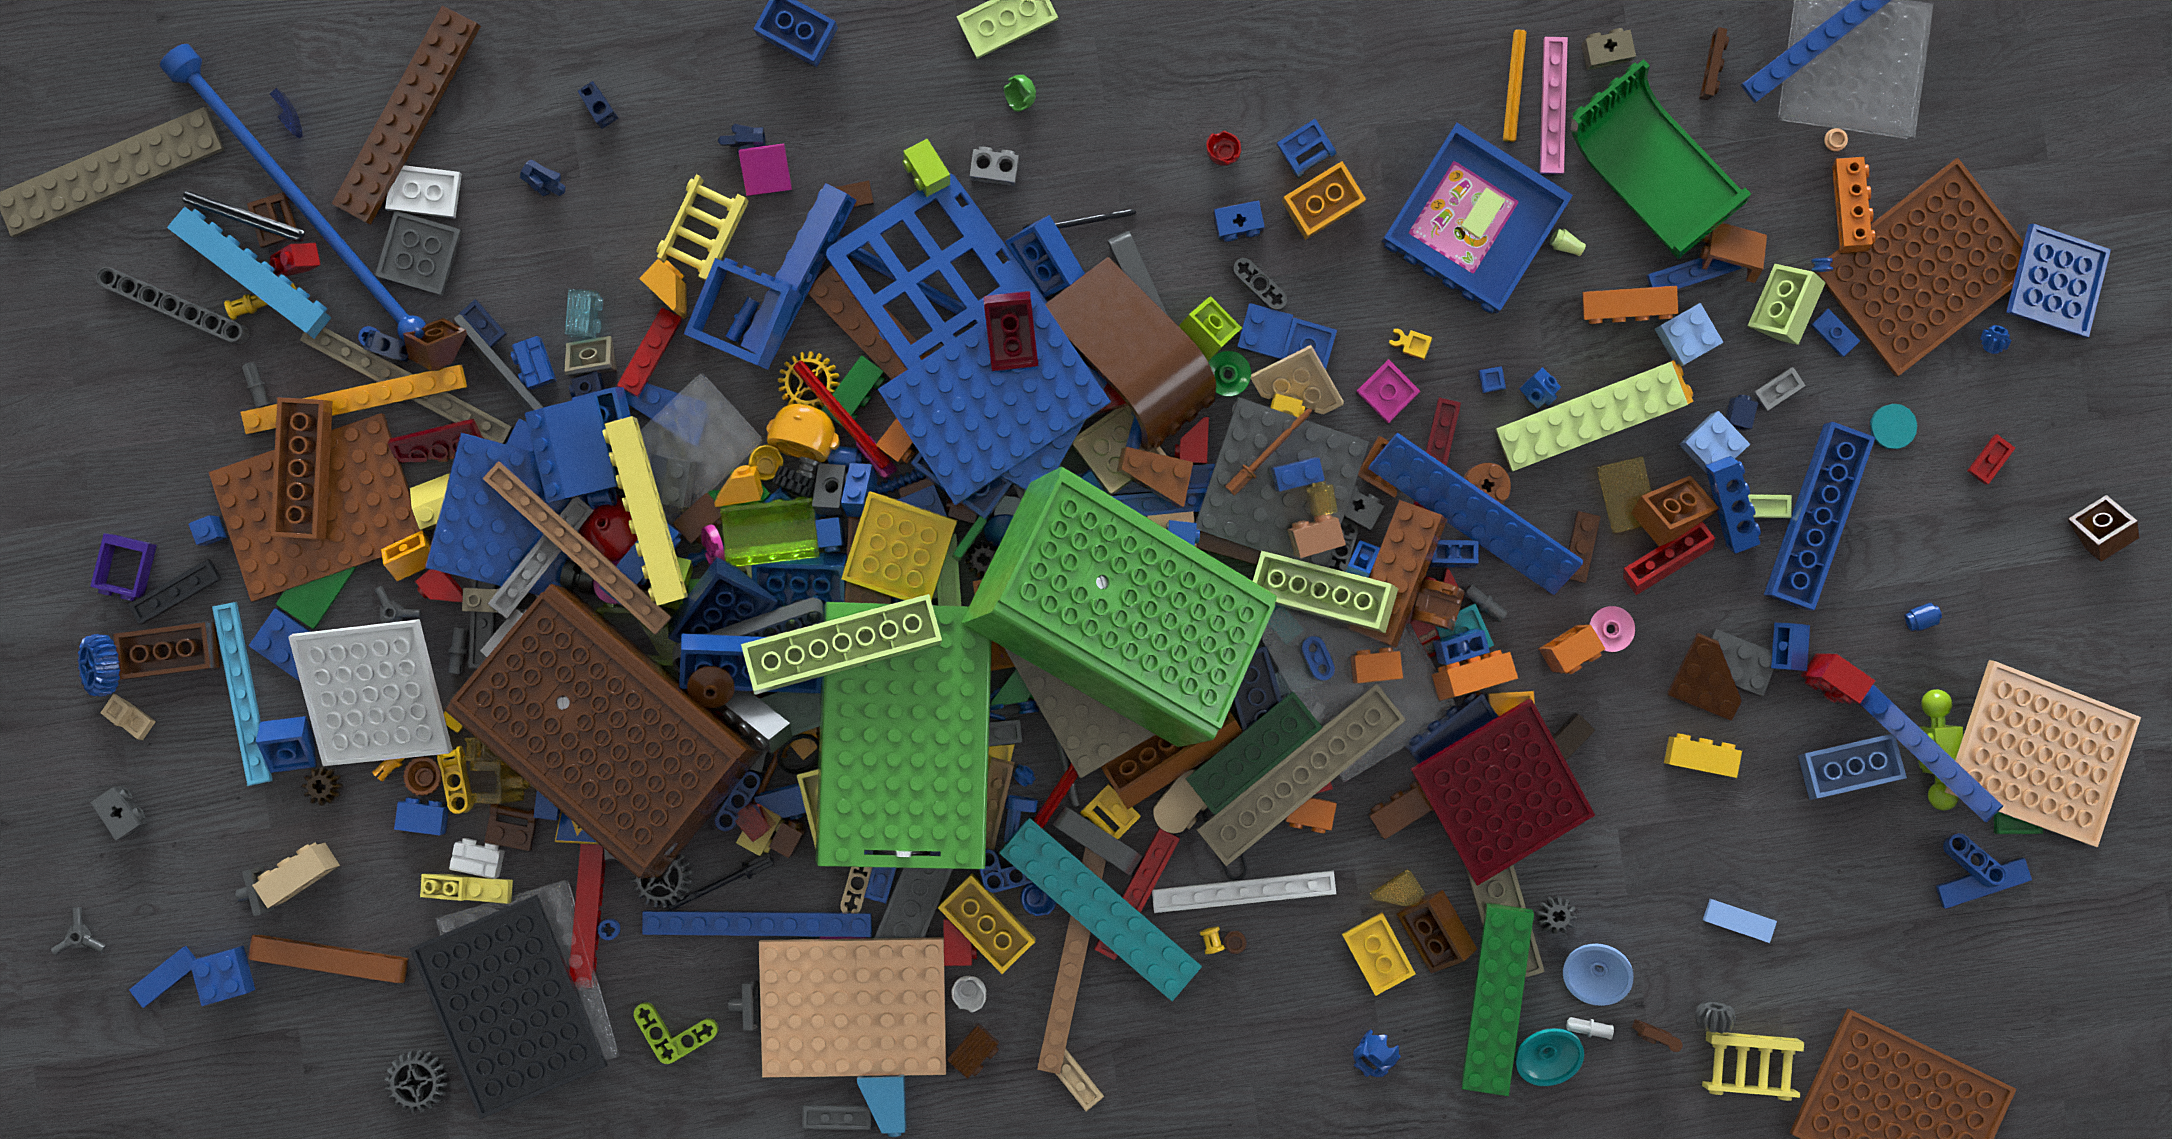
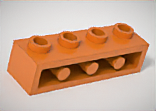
M1864 157L1836 159L1832 166L1840 253L1869 251L1872 244L1875 243V231L1871 230L1870 223L1873 221V209L1869 208L1868 202L1871 199V187L1867 186L1866 178H1869V165L1865 164Z
M1677 286L1582 292L1583 319L1589 320V324L1603 323L1602 319L1612 318V322H1625L1626 317H1635V321L1649 320L1650 315H1658L1659 319H1672L1673 314H1678Z

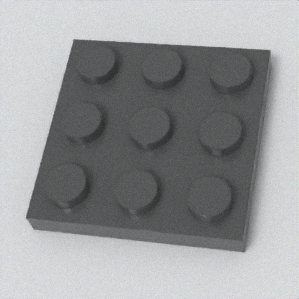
M394 210L375 276L443 296L462 230Z

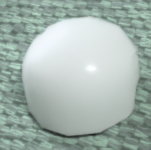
M960 977L952 987V999L959 1009L975 1012L981 1009L986 1001V987L977 977Z

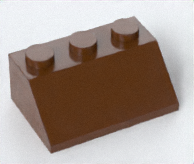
M1443 889L1425 896L1396 914L1430 973L1464 962L1477 950L1476 945Z

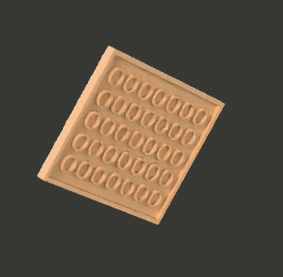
M1989 660L1955 761L2003 805L1998 812L2098 847L2141 717L1999 662ZM1946 787L1945 793L1958 797L1951 789Z
M944 937L759 941L762 1077L946 1075Z

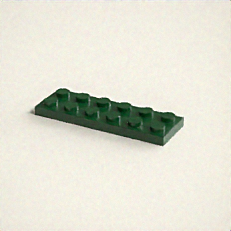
M1292 691L1185 779L1212 813L1216 815L1323 727L1294 691Z

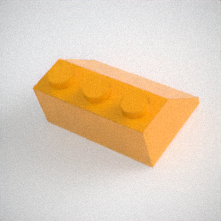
M658 258L639 279L683 319L687 317V284L682 280L684 275L668 260L663 263Z

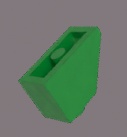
M1016 669L990 704L1007 705L1026 702L1028 698L1032 700L1034 698Z

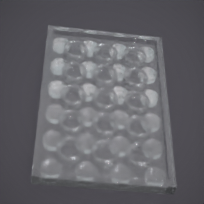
M703 373L697 375L640 430L650 464L652 454L697 461L691 506L706 492L709 493L764 441ZM662 504L666 521L674 526L673 522L690 508Z

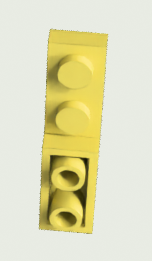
M421 874L420 897L508 904L512 903L513 880L473 875Z

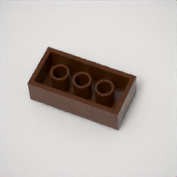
M215 622L113 634L116 652L119 654V680L220 668Z

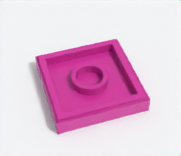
M784 143L739 149L747 196L792 190Z
M1389 359L1356 391L1387 424L1421 392Z

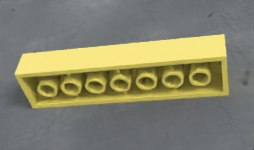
M631 416L605 423L606 429L603 430L606 444H611L613 452L609 453L612 465L618 468L619 475H616V481L619 489H624L626 497L622 498L625 511L630 512L632 520L629 521L632 534H637L639 543H635L638 556L643 557L645 565L642 566V571L645 579H649L652 588L648 589L651 601H656L658 606L686 598L688 594L638 420Z

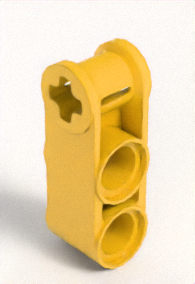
M457 746L456 749L448 754H438L437 761L441 770L447 806L451 812L460 814L469 812L473 808L474 800L466 767L465 752L462 746ZM454 775L460 777V784L457 787L452 784ZM459 797H462L465 801L462 809H459L456 805Z

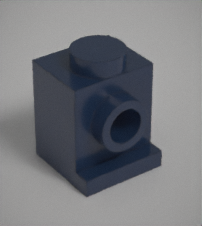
M597 371L571 379L572 385H569L572 398L605 390L602 375ZM584 383L589 385L587 391H583L581 388Z

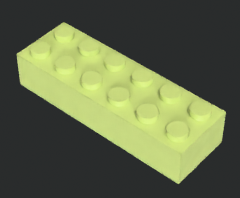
M1261 551L1253 582L1277 596L1274 603L1276 605L1386 633L1398 588L1390 583Z

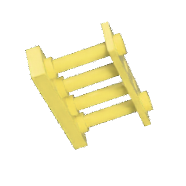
M696 174L695 178H691L686 187L688 193L665 241L662 240L659 243L656 252L658 253L657 257L661 261L665 262L669 255L698 269L699 277L706 281L715 258L722 259L749 201L746 197L737 194L735 199H729L701 186L704 180ZM697 194L727 207L729 213L726 219L720 220L693 207L692 204ZM687 215L716 227L717 231H719L716 240H709L682 227ZM677 236H682L707 248V251L710 252L707 259L701 261L673 248L672 246Z
M1706 1032V1041L1713 1044L1715 1048L1712 1082H1702V1086L1709 1090L1710 1094L1723 1095V1092L1773 1095L1778 1096L1780 1100L1791 1101L1792 1097L1800 1098V1093L1790 1088L1793 1055H1795L1796 1051H1804L1803 1041L1797 1038ZM1727 1045L1736 1046L1735 1049L1738 1050L1735 1084L1722 1083L1724 1049H1727ZM1750 1047L1758 1048V1051H1761L1758 1086L1745 1085L1747 1051H1750ZM1773 1049L1781 1050V1053H1783L1781 1088L1768 1087L1770 1053L1773 1052Z

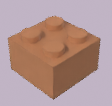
M1326 513L1315 516V521L1313 522L1301 520L1292 523V528L1287 529L1294 556L1303 558L1346 545L1339 519Z

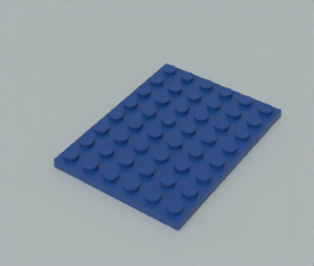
M1033 287L1028 291L1031 293L1038 366L992 371L985 318L878 389L955 506L1111 403Z

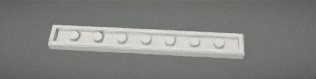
M1334 871L1152 890L1154 913L1336 894Z

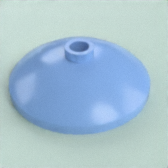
M1603 944L1583 945L1572 951L1564 963L1563 979L1568 990L1575 997L1588 1004L1604 1006L1617 1003L1627 996L1632 988L1634 975L1630 962L1620 951Z

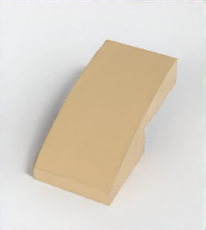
M116 694L112 695L101 711V714L112 723L123 727L138 740H143L156 722L146 713Z

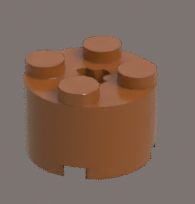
M1482 463L1469 469L1463 477L1480 490H1482L1481 485L1484 484V481L1486 484L1489 483L1490 488L1488 490L1483 489L1482 491L1501 504L1509 497L1511 489L1510 478L1500 465Z

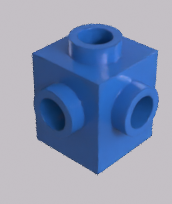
M1542 367L1519 389L1526 396L1527 400L1538 409L1544 403L1547 406L1550 405L1558 397L1555 393L1561 386Z

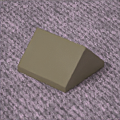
M611 336L566 343L565 374L567 376L577 378L596 371L601 374L617 371Z

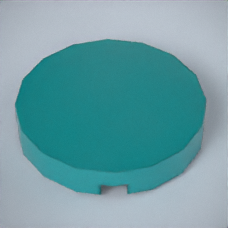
M1890 404L1879 408L1870 420L1871 436H1874L1875 442L1885 449L1905 447L1913 441L1917 433L1915 415L1910 409L1900 404Z

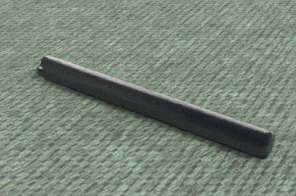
M191 191L183 193L182 201L189 205L296 242H302L305 232L303 230Z

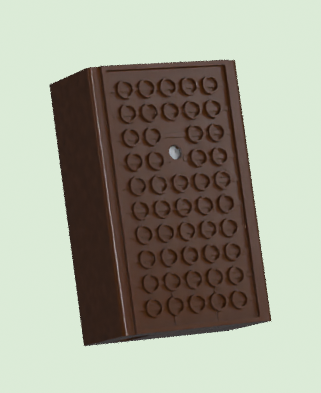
M554 584L549 585L537 597L451 699V703L445 709L449 715L639 879L660 877L763 753L712 708L703 707L689 696L687 689L679 688V680L578 594Z

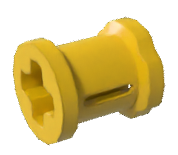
M1219 926L1199 931L1205 942V954H1212L1225 949L1224 945H1221L1218 934Z

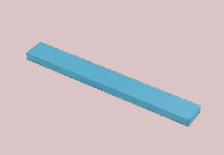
M233 602L213 606L212 609L247 786L273 781L272 775L256 744L261 720L238 604Z

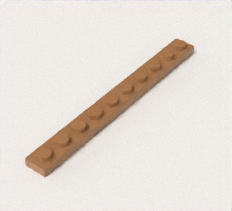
M498 461L483 477L492 488L655 635L671 620L672 617L659 605L657 606L656 602H652L651 598L501 462Z
M1085 847L1082 863L1102 879L1106 860ZM1070 915L1037 1070L1060 1074L1090 937V931L1072 915Z

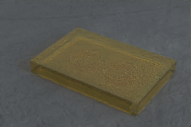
M1643 456L1597 467L1613 534L1642 527L1631 512L1640 497L1651 492Z

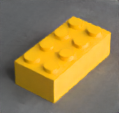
M973 873L938 906V909L1001 974L1035 943L1036 938L991 892L985 889L984 884Z

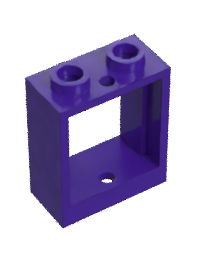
M104 533L90 587L97 588L98 593L112 596L113 592L121 594V599L130 601L144 596L157 545ZM116 546L143 552L134 589L106 583Z

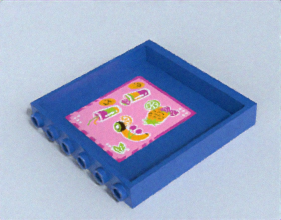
M1456 123L1382 239V242L1385 243L1384 247L1393 253L1398 251L1404 255L1403 259L1412 265L1417 263L1423 267V272L1431 277L1436 275L1442 279V283L1446 287L1460 290L1462 292L1461 295L1465 299L1472 302L1475 300L1482 304L1480 307L1486 312L1497 314L1506 303L1573 195L1464 126ZM1487 187L1504 198L1505 202L1482 237L1478 239L1460 226Z

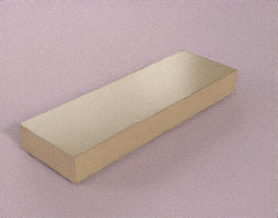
M1065 1048L1060 1074L1056 1075L1084 1110L1088 1111L1104 1095Z

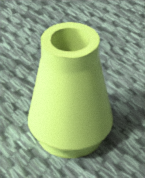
M1557 228L1550 239V245L1553 246V249L1577 256L1583 253L1586 244L1579 241L1566 229L1561 230Z

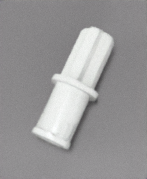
M1572 1017L1567 1020L1566 1028L1568 1031L1587 1034V1037L1597 1036L1610 1040L1613 1037L1614 1026L1611 1024L1594 1022L1593 1019L1587 1021Z

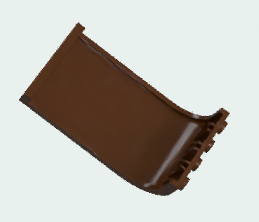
M1109 257L1045 304L1075 350L1128 404L1142 431L1141 447L1148 452L1152 448L1157 449L1162 445L1166 437L1170 434L1175 435L1181 429V425L1187 421L1191 422L1196 418L1200 410L1203 408L1207 409L1214 403L1216 380L1201 350Z

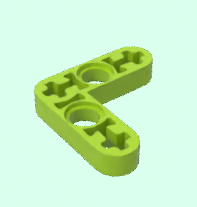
M641 1003L634 1010V1018L658 1060L664 1064L673 1063L712 1040L719 1030L715 1020L706 1018L672 1037L656 1008L651 1003ZM642 1007L644 1010H650L648 1014L650 1021L654 1018L657 1021L648 1028L645 1026L649 1022L645 1016L641 1018L639 1015L642 1012ZM703 1024L707 1026L712 1025L713 1027L711 1030L712 1035H709L707 1032L700 1037L693 1030L696 1029V1032L699 1033L705 1028ZM653 1027H659L662 1030L663 1035L660 1039L652 1038L650 1031ZM684 1035L693 1037L694 1044L692 1047H685L682 1044V1037ZM665 1038H667L668 1042L664 1044L665 1047L668 1050H673V1053L671 1054V1059L669 1056H663V1053L665 1052L663 1045H661L659 1048L656 1045L661 1043Z

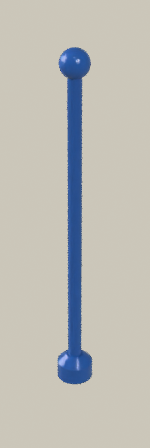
M189 44L179 45L169 51L160 62V68L172 82L189 83L398 323L397 333L399 338L404 341L403 333L415 331V337L421 339L424 336V331L421 328L426 325L425 321L418 316H409L203 79L200 75L202 66L200 56Z

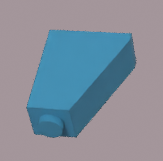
M905 1075L858 1076L857 1084L881 1133H887L889 1137L901 1136V1133H905L907 1128Z

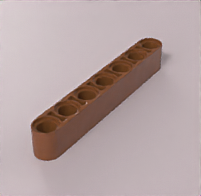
M252 935L248 959L393 983H405L409 961L408 958L267 935Z

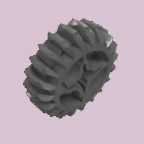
M681 854L676 857L666 869L668 871L663 877L664 880L658 881L655 884L654 882L658 877L651 878L647 885L644 878L639 879L636 876L630 879V883L637 882L638 885L632 890L635 892L640 889L642 892L638 895V899L646 896L645 904L647 905L653 899L654 907H658L661 901L663 908L668 906V900L672 905H675L677 903L675 896L682 900L684 895L681 891L687 893L690 890L684 884L692 883V879L686 878V875L693 873L692 870H685V867L690 865L689 861L681 862L685 855ZM675 868H677L679 874L677 887L674 885L675 882L671 877ZM657 886H662L665 889H669L672 893L660 895L652 890Z
M413 1050L407 1052V1055L404 1053L399 1055V1060L395 1059L392 1061L393 1067L387 1069L390 1076L385 1077V1081L390 1084L385 1087V1090L392 1091L388 1096L389 1099L394 1097L397 1099L394 1102V1106L402 1103V1111L407 1110L410 1106L411 1113H415L417 1108L422 1113L426 1110V1107L432 1109L434 1103L438 1104L441 1101L440 1096L446 1094L445 1089L442 1087H446L449 1082L442 1080L448 1076V1073L441 1072L445 1064H440L439 1066L436 1064L439 1061V1057L431 1060V1052H427L423 1056L422 1050H418L416 1055ZM408 1065V1077L400 1081L401 1072ZM420 1065L424 1066L430 1073H424ZM414 1078H415V1080H420V1081H421V1080H424V1081L421 1082L420 1084L414 1083V1082H410V1081L413 1080ZM433 1081L432 1091L430 1095L425 1098V1086L429 1082ZM403 1089L409 1090L413 1097L407 1095Z

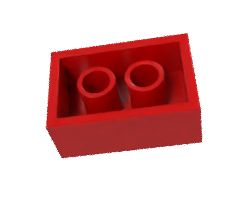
M1816 653L1808 664L1807 671H1803L1801 677L1806 679V685L1814 690L1820 689L1825 692L1824 697L1829 701L1841 704L1845 702L1849 705L1851 703L1860 704L1875 682L1874 679L1838 654Z

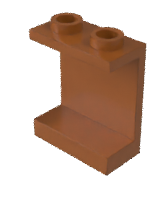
M1722 223L1702 239L1705 242L1700 254V258L1703 259L1702 269L1706 270L1712 259H1717L1746 267V281L1755 283L1764 268L1767 235Z

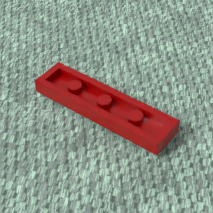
M664 308L660 309L619 380L617 387H624L626 392L637 398L640 396L683 321L682 317Z

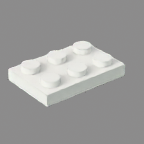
M403 166L387 193L385 209L388 211L395 210L404 213L455 219L462 174L455 171Z

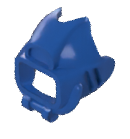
M1370 1029L1353 1052V1057L1356 1061L1354 1066L1359 1068L1366 1077L1369 1075L1383 1077L1400 1059L1399 1045L1394 1048H1388L1386 1042L1387 1035H1372L1373 1031ZM1361 1057H1366L1377 1069L1373 1070L1367 1066Z

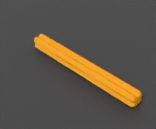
M1515 30L1513 33L1503 141L1514 142L1516 140L1527 34L1525 30Z

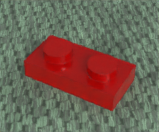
M1998 434L1994 435L1967 472L1983 484H1989L2015 450V447Z

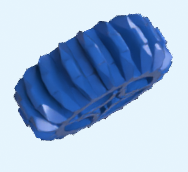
M94 634L86 636L79 646V659L77 660L79 662V677L82 679L81 684L84 685V689L89 695L99 697L112 694V692H115L116 687H118V680L120 679L119 654L116 652L114 641L108 635Z

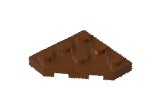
M1697 633L1667 691L1668 695L1732 721L1742 700L1719 641Z

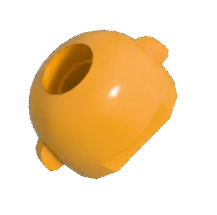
M789 404L781 408L775 419H772L766 427L768 432L767 443L770 446L776 447L779 452L797 458L806 457L818 462H825L830 455L831 449L835 450L840 445V440L835 433V427L831 418L825 412L805 404Z

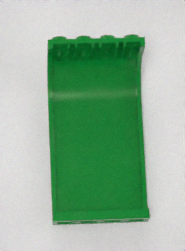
M1643 59L1638 64L1633 63L1625 71V75L1620 79L1618 77L1613 79L1609 83L1608 89L1603 93H1596L1586 107L1581 106L1572 114L1571 132L1576 145L1590 166L1673 255L1679 259L1749 202L1751 193L1746 188L1741 190L1661 106L1648 82L1650 65Z

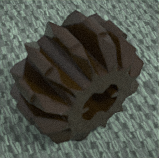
M981 540V549L972 544L971 547L976 551L974 554L970 551L966 552V555L971 556L972 559L965 560V564L973 563V566L968 569L969 573L973 572L976 568L978 569L975 574L976 578L980 577L982 571H984L985 576L998 549L997 547L991 551L993 546L991 541L988 543L987 548H985V543ZM985 553L986 557L991 558L990 563L987 562V566H983L980 562L978 563V558H982L981 554Z
M322 766L319 768V771L314 768L311 769V775H305L304 779L308 783L302 784L301 787L308 789L304 796H311L310 803L314 804L318 801L319 806H323L326 802L329 804L333 803L334 797H340L341 794L337 789L343 788V784H337L341 776L333 777L334 769L327 771L326 767ZM319 783L326 785V788H320Z

